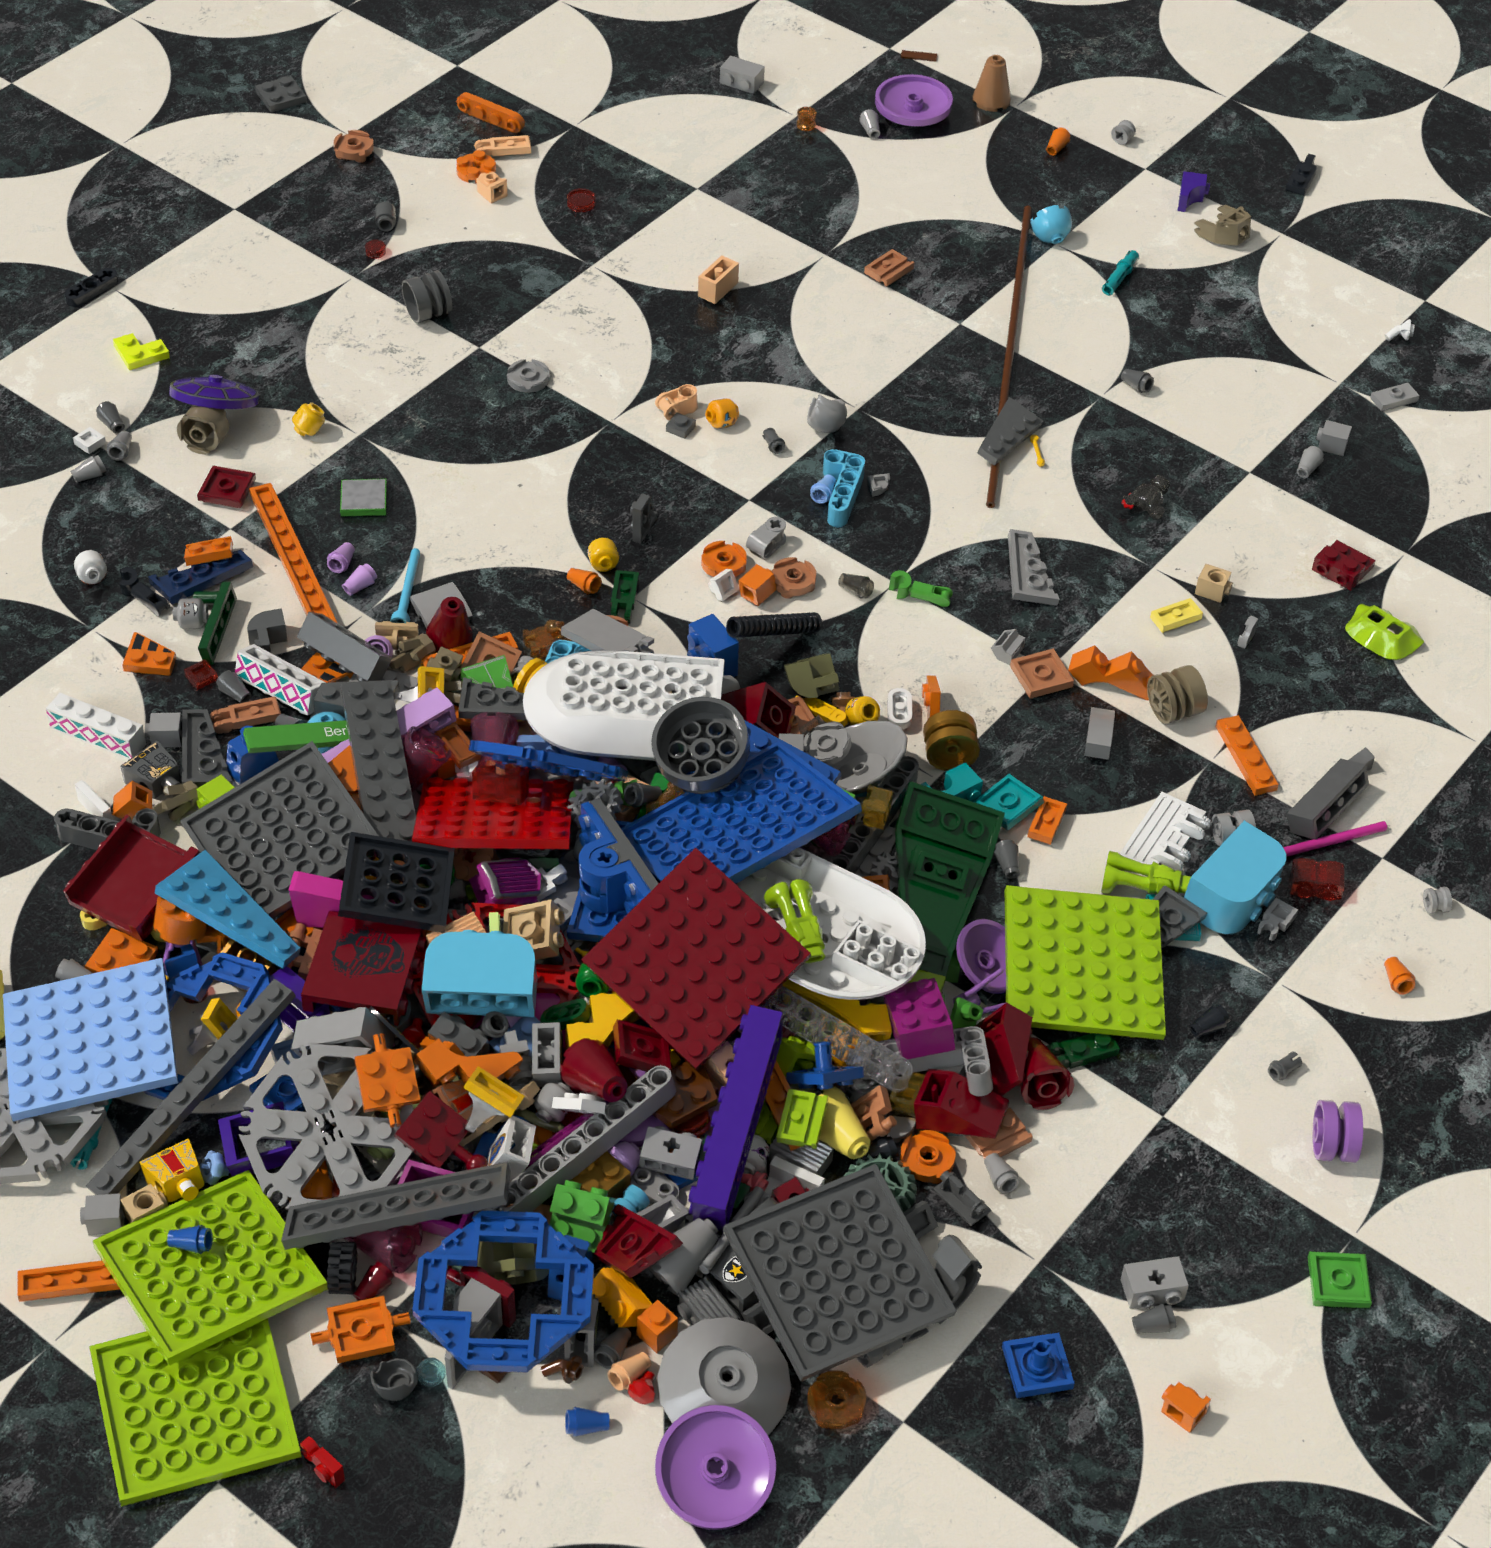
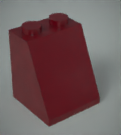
M767 682L722 694L721 700L735 707L745 721L779 738V734H790L796 706Z

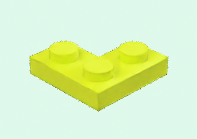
M133 333L113 339L114 347L129 371L170 358L169 351L161 339L140 345Z

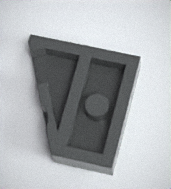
M641 494L638 500L632 503L630 514L633 515L630 530L633 531V541L637 543H642L658 517V512L652 511L655 506L649 495Z

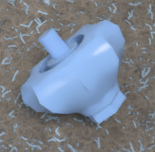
M212 1150L208 1151L199 1165L204 1183L215 1185L221 1177L228 1176L229 1174L222 1154Z

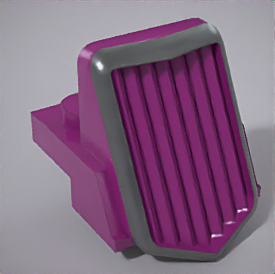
M520 857L483 861L477 865L479 874L469 879L478 903L527 905L539 902L537 896L541 893L542 874L528 860L521 859Z

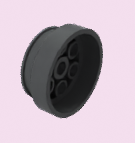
M694 697L673 705L660 717L653 730L651 746L660 772L670 783L691 793L706 794L720 791L737 779L749 757L750 738L742 715L731 704L713 697ZM733 751L731 754H725L726 752ZM677 753H683L680 756H675ZM694 771L693 774L686 775L688 772Z

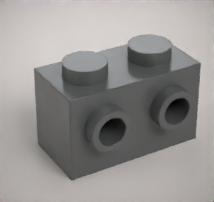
M443 1012L428 1031L429 1039L453 1042L467 1057L487 1055L491 1052L488 1037L478 1028L472 1030L456 1014L451 1016Z

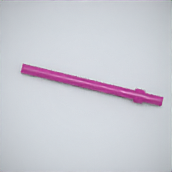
M1385 821L1283 848L1286 852V857L1386 831L1387 824Z

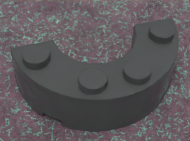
M947 1235L939 1242V1248L932 1256L937 1261L934 1270L957 1310L978 1284L981 1277L978 1268L981 1269L982 1265L957 1236ZM927 1328L903 1337V1343L928 1333Z

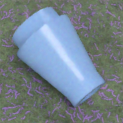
M825 475L824 478L811 487V498L820 504L828 502L836 479L832 475Z

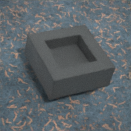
M676 413L666 424V432L685 439L696 427V420Z

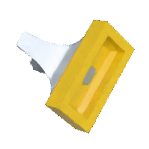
M420 666L418 668V686L407 691L395 693V699L411 703L435 688H438L444 694V669Z
M220 998L211 999L200 1019L202 1025L189 1030L190 1039H193V1041L187 1047V1050L191 1055H194L204 1046L217 1042L238 1019Z
M478 1066L463 1087L469 1091L468 1094L473 1101V1110L466 1130L473 1133L491 1116L506 1115L511 1118L525 1096Z

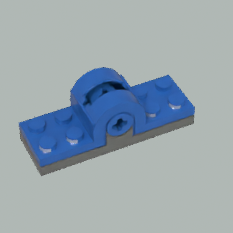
M597 798L591 800L590 803H582L581 815L579 816L582 831L579 834V839L583 847L579 853L580 899L586 907L596 912L610 913L625 908L628 914L658 885V882L601 799Z

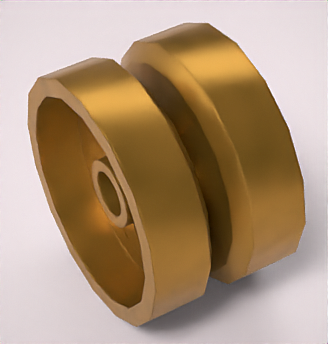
M946 710L936 713L924 724L923 736L926 744V757L929 763L936 769L949 771L965 762L970 766L979 757L980 746L977 738V727L973 717L968 713L959 710Z

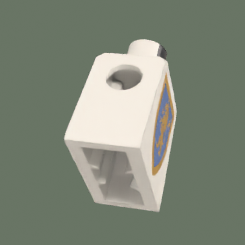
M513 1115L511 1118L509 1117L490 1148L487 1166L508 1162L511 1170L509 1183L520 1175L530 1162L536 1126ZM515 1142V1147L510 1149V1147Z

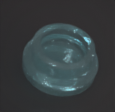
M432 1357L424 1359L416 1369L419 1383L427 1387L439 1385L446 1376L444 1364Z

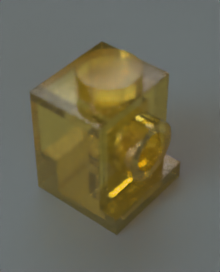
M868 786L867 798L863 801L861 812L865 814L863 818L864 825L879 829L884 828L891 810L893 791Z

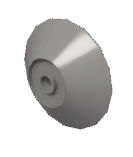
M867 721L844 728L848 731L851 738L850 751L843 760L834 765H829L841 771L842 776L836 783L837 786L852 794L864 793L878 786L896 768L906 753L908 737L900 726L888 721Z
M730 1317L704 1319L681 1331L664 1352L657 1376L660 1402L672 1424L679 1417L693 1409L709 1405L732 1407L748 1414L760 1424L767 1435H770L785 1415L791 1393L788 1362L776 1342L754 1324ZM722 1374H730L732 1380L730 1382L724 1381Z

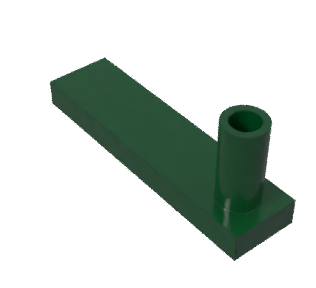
M222 582L219 591H195L193 594V598L201 599L204 604L213 605L198 646L204 665L214 664L237 600L231 582Z

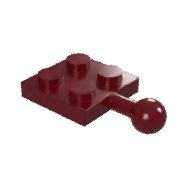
M431 1091L426 1094L393 1135L425 1162L434 1167L440 1168L451 1153L466 1163L467 1170L488 1165V1161L483 1155H473L459 1144L469 1132L466 1130L468 1121Z
M448 1266L447 1279L458 1286H466L470 1279L473 1278L500 1293L503 1325L508 1328L512 1326L516 1320L515 1293L509 1283L491 1277L483 1268L478 1266H463L460 1273L452 1269V1266Z

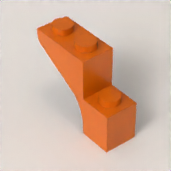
M1094 645L1073 654L1068 669L1082 686L1093 682H1105L1142 699L1149 700L1147 683L1148 679L1154 674L1147 669L1142 660L1138 659L1132 651L1108 660L1106 655Z
M437 1039L418 1052L414 1062L432 1086L436 1087L440 1083L444 1085L451 1082L456 1077L455 1073L466 1084L478 1066L499 1080L504 1078L510 1080L520 1072L519 1067L523 1058L517 1052L461 1056L449 1050L440 1039Z

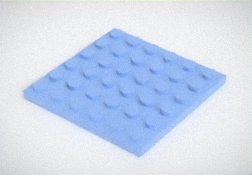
M162 958L3 994L9 1105L13 1121L178 1083L165 966Z

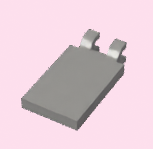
M595 609L586 612L561 627L562 636L591 651L654 653L648 647L654 643V638L646 637V635Z

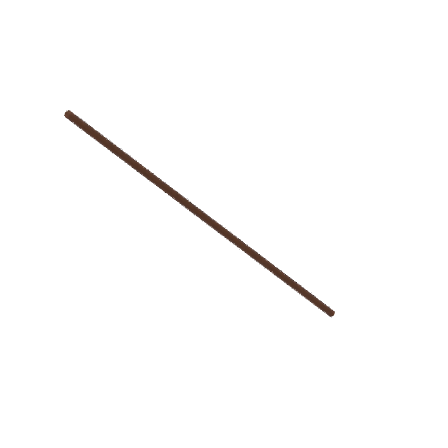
M1025 206L1023 212L998 415L1009 397L1032 212L1031 206ZM1000 461L995 466L991 464L986 501L988 508L995 507Z

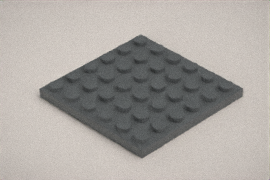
M313 741L180 820L200 853L206 850L272 919L292 907L289 887L294 871L338 879L344 875L350 833L356 832L379 836Z
M876 1164L724 1225L723 1231L800 1381H804L950 1318L956 1313L952 1301Z

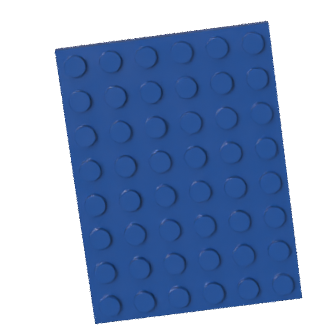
M778 741L749 757L740 775L728 787L706 794H695L687 791L622 827L621 830L658 884L695 848L736 884L802 845L809 843L823 833L830 831L837 825L850 820L853 816L862 812L860 802Z

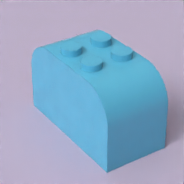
M1243 821L1191 876L1184 898L1207 912L1206 918L1200 922L1204 926L1222 934L1237 933L1251 920L1255 922L1260 916L1263 906L1268 907L1274 900L1276 895L1274 891L1282 880L1280 875L1286 862V852L1278 841L1248 822Z
M464 930L462 932L443 933L434 938L428 945L425 953L422 995L426 1013L442 1014L446 1012L448 1014L486 1015L491 1011H497L505 1016L535 1017L537 994L535 954L531 944L526 939L515 934H505L501 931L477 933L474 930Z

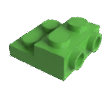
M565 1180L564 1184H556L550 1207L552 1216L549 1225L556 1232L559 1231L563 1235H569L590 1242L592 1252L594 1253L598 1243L603 1238L606 1226L609 1225L616 1198L607 1196V1190L592 1187L591 1192L581 1189V1183Z

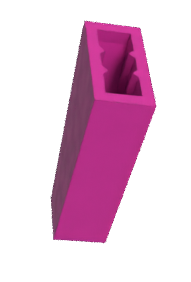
M294 871L289 894L297 923H302L306 927H324L328 912L339 911L343 880ZM362 895L365 899H374L371 895ZM389 899L391 903L398 904V902H394V899Z

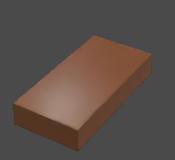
M456 722L434 732L437 742L459 769L481 760V755L469 751L470 740Z

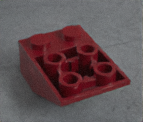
M1005 1003L976 1025V1027H980L984 1031L993 1081L992 1091L1002 1097L1015 1086H1019L1025 1078L1024 1067L1029 1054L1027 1048L1032 1034V1016L1009 1003Z
M928 1068L914 1101L916 1129L996 1139L1007 1111L1009 1100L993 1091L984 1096L972 1095L969 1091L966 1077L953 1071Z

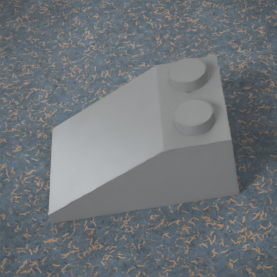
M473 1278L470 1279L466 1286H461L454 1297L453 1311L472 1312L470 1338L492 1339L503 1325L501 1294ZM446 1350L447 1385L453 1390L467 1370Z

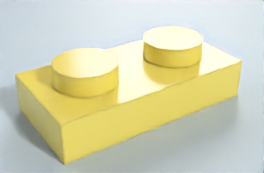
M1189 598L1151 611L1150 618L1163 633L1201 620L1203 612Z

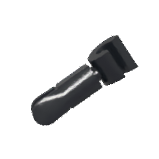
M124 567L120 569L122 581L119 582V586L123 595L135 597L156 616H160L162 610L170 608L169 602L164 597L139 581L138 573L134 568Z

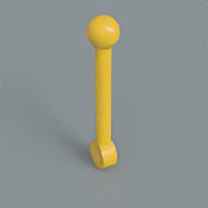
M1031 435L1030 442L1033 443L1038 459L1037 465L1042 467L1045 465V460L1041 457L1039 450V437Z

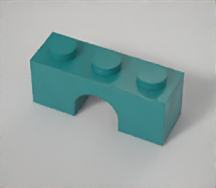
M965 762L945 773V790L942 792L973 802L981 796L983 780ZM926 782L921 784L930 787Z

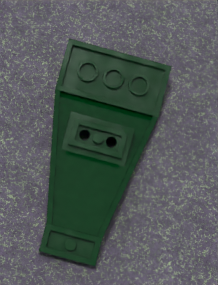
M910 781L895 827L899 897L917 915L925 933L926 949L919 970L946 977L958 936L964 927L991 862L1005 812ZM925 864H929L932 867L931 872H927L924 869ZM953 872L956 875V880H951L948 873Z

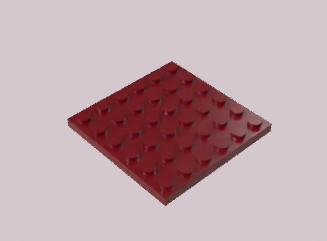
M695 848L581 960L697 1071L740 1028L743 1014L748 1015L750 1005L761 1007L811 957V953Z

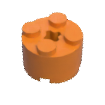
M158 896L153 927L155 932L157 929L161 933L160 937L163 940L172 944L187 945L190 944V940L197 939L199 941L205 936L208 924Z

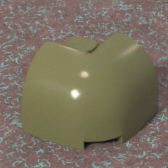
M830 653L784 665L790 686L799 695L807 698H818L820 695L839 691V679L834 670Z
M480 1242L477 1266L483 1268L491 1277L497 1280H504L510 1285L539 1281L549 1274V1269H536L537 1243Z

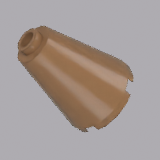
M992 55L987 58L973 93V102L975 101L977 107L985 111L996 112L998 108L1002 107L1004 110L1011 102L1006 61L1000 55Z

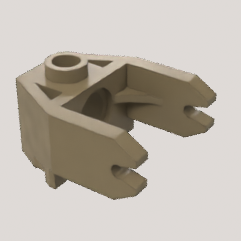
M1228 205L1218 207L1217 210L1221 213L1217 215L1219 220L1216 224L1205 219L1194 222L1198 226L1194 229L1195 233L1199 237L1216 244L1238 246L1250 238L1251 216L1248 212L1244 211L1242 206L1237 209Z

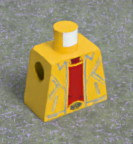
M189 1139L140 1161L146 1183L148 1185L151 1184L157 1193L161 1191L167 1202H173L179 1198L191 1201L197 1197L198 1189L204 1186V1180Z

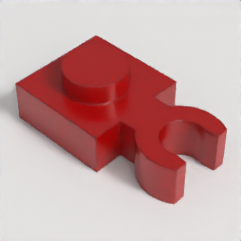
M310 1436L300 1443V1446L303 1448L301 1453L307 1460L315 1464L314 1471L323 1482L329 1481L337 1488L345 1481L343 1466L323 1447L320 1448Z

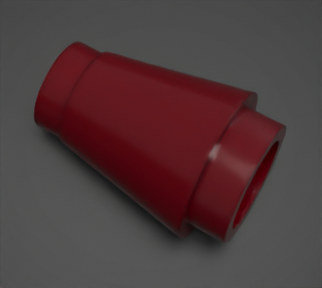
M377 1261L374 1266H369L353 1296L358 1301L375 1298L392 1284L391 1280L394 1278V1274L384 1264Z

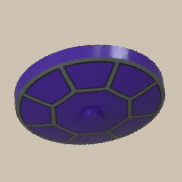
M220 375L190 377L170 383L169 394L172 398L201 407L245 409L256 406L259 400V392L242 383L224 379Z

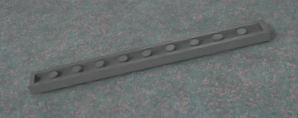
M273 979L92 1178L86 1187L95 1195L118 1194L141 1169L140 1161L152 1156L291 1003L296 997L294 992L276 979Z

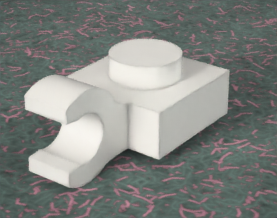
M562 864L555 866L547 873L543 868L538 869L542 874V887L540 895L537 896L538 900L540 901L556 892L555 884L559 885L568 880V877L565 875L567 871Z

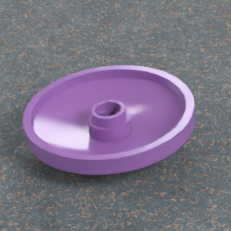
M912 74L887 79L879 85L875 95V105L879 113L892 122L906 126H927L942 121L951 112L953 102L952 93L946 85L931 77Z
M709 1405L685 1413L668 1428L657 1450L655 1475L662 1498L671 1511L679 1518L699 1528L722 1530L746 1522L763 1507L774 1485L776 1459L772 1443L765 1430L757 1421L738 1409L721 1405Z

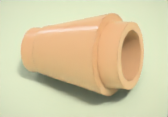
M640 1352L611 1365V1369L607 1373L608 1379L615 1389L619 1391L627 1390L632 1382L638 1380L651 1367V1360L646 1353Z

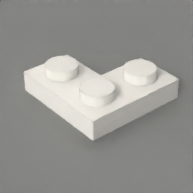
M565 1093L564 1098L553 1097L552 1108L583 1114H604L606 1103L604 1102L605 1100L596 1098L595 1095Z

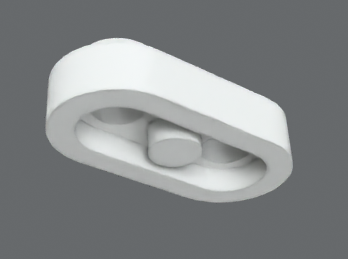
M896 688L888 694L887 716L888 722L898 725L902 729L908 728L912 723V695L906 689Z

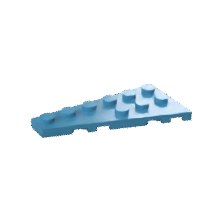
M206 850L156 885L155 894L281 968H285L299 956L300 947Z

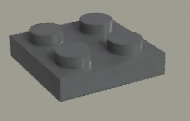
M292 76L282 77L255 86L257 95L270 112L307 103L306 95Z

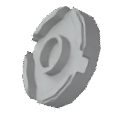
M526 359L514 362L507 370L508 384L519 392H537L545 388L550 380L549 368L543 362L532 359V362H526Z
M837 723L820 724L814 727V731L808 732L805 735L803 752L827 765H834L843 760L851 748V738L848 731Z

